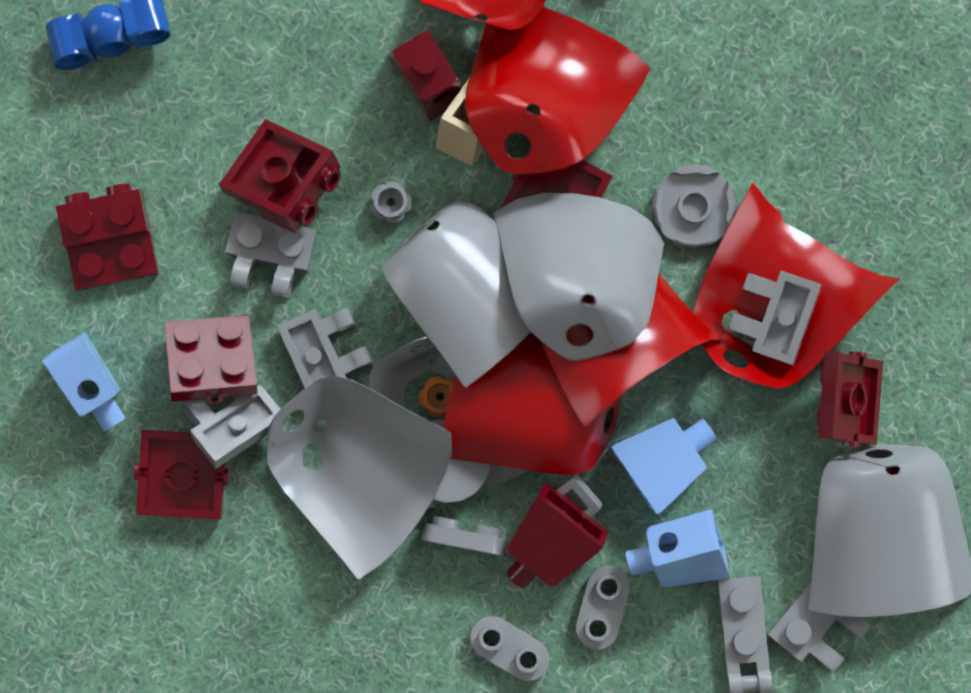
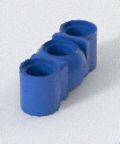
M119 0L120 7L113 4L97 6L91 9L85 18L80 13H75L74 15L61 16L49 21L45 27L55 68L60 70L78 69L90 62L98 61L97 55L100 57H114L123 54L129 49L131 44L136 49H140L143 46H153L165 42L170 38L171 32L163 0Z

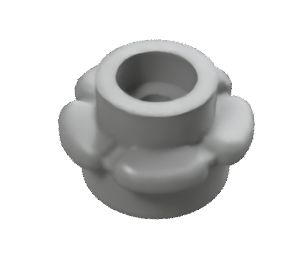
M392 181L386 185L381 184L374 189L371 195L373 200L371 205L372 212L378 219H386L389 223H397L404 219L406 212L411 210V195L405 192L406 189L401 183ZM388 199H394L395 204L389 206L387 204Z

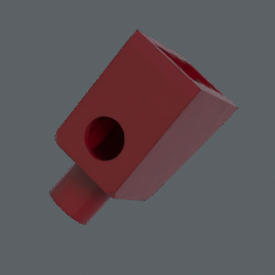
M428 30L422 32L388 54L427 119L431 121L443 114L461 90V85ZM448 91L444 96L435 100L437 96Z
M546 481L540 488L506 548L508 553L516 559L507 570V576L515 585L521 588H526L536 576L548 586H556L600 552L606 541L608 531Z

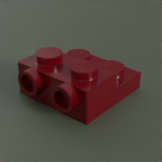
M265 119L224 176L219 187L224 194L257 209L262 218L295 234L301 225L308 226L313 222L318 211L317 201L324 191L332 192L337 187L341 177L339 170L341 166L331 149Z
M125 183L107 187L106 196L90 199L89 192L71 194L64 197V205L56 206L63 246L67 249L76 291L160 274L144 195L139 189L132 190L131 184Z

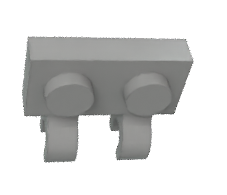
M234 212L225 250L227 255L237 257L232 268L230 283H232V286L249 289L255 261L276 265L278 267L274 275L271 292L275 296L289 298L296 270L307 273L309 271L317 230L300 226L294 234L262 217Z
M780 271L777 282L748 273L743 289L771 298L762 322L734 313L728 329L756 338L752 351L794 365L822 285L784 271Z
M313 309L277 326L304 388L318 378L330 375L348 379V373L374 363L368 347L365 346L339 358L329 337L357 324L350 309H342L321 319L318 310Z
M261 385L257 386V394L224 397L230 405L214 414L204 399L183 401L188 409L185 411L186 416L196 426L190 430L191 438L215 468H218L268 434L271 421L280 408Z
M810 581L767 635L799 662H802L810 653L830 671L834 672L844 658L820 640L835 620L860 639L871 625L862 617L833 616L809 611Z

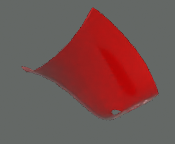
M542 7L534 19L521 29L507 30L486 24L466 92V110L469 123L491 159L499 168L507 173L534 174L563 169L582 160L601 144L644 84L651 68L637 54L617 40L577 19ZM530 104L537 105L540 108V115L537 116V114L527 112V106ZM512 133H522L530 139L531 151L522 159L511 157L505 150V140Z
M752 183L717 248L696 299L693 313L715 335L721 338V340H710L701 345L715 364L727 374L771 388L789 387L808 375L824 359V353L830 352L900 278L879 275L861 268L834 253L810 236L785 224L781 213L768 202L757 186ZM780 271H784L822 285L794 365L752 351L753 347L722 327L724 315L733 310H736L740 315L762 322L771 298L743 289L748 273L777 282ZM734 351L739 353L747 360L748 366L746 368H739L731 365L724 358V352Z
M659 273L651 316L644 331L631 344L606 354L577 361L562 357L543 342L542 344L567 398L582 424L586 427L626 390L655 370L695 346L710 340H721V338L715 335L691 311ZM585 294L581 298L582 303L588 305L596 304L593 295ZM575 324L567 330L566 339L574 346H584L593 339V330L586 324Z

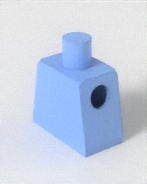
M86 332L51 352L42 360L80 417L91 411L103 431L110 429L126 418L113 399L119 393L120 387ZM85 380L94 381L99 388V392L96 394L86 393L82 382Z
M672 418L614 444L609 449L653 514L658 515L707 468L698 452L717 440V438L703 418L685 431Z
M712 509L650 526L646 529L649 546L626 551L631 576L655 571L662 587L730 578L723 539Z

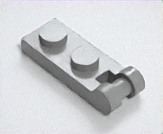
M757 575L717 580L728 693H773L761 577ZM755 662L756 675L741 676L739 664Z

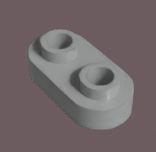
M438 516L433 517L432 524H423L421 540L497 555H504L507 538L499 537L500 528L475 524L474 532L457 529L458 520Z
M609 565L598 567L590 574L587 580L575 628L579 640L590 649L600 650L609 647L615 641L619 632L630 585L625 573L617 567ZM606 579H612L616 583V591L611 595H604L600 589L601 583ZM600 620L605 624V632L601 636H593L590 633L589 627L593 621Z
M485 616L474 624L470 634V641L478 655L523 681L536 680L546 672L549 666V654L546 647L539 640L498 616ZM495 630L499 633L500 640L496 645L490 646L484 642L483 636L486 631ZM532 652L535 654L536 663L532 667L527 668L521 665L520 657L523 653Z

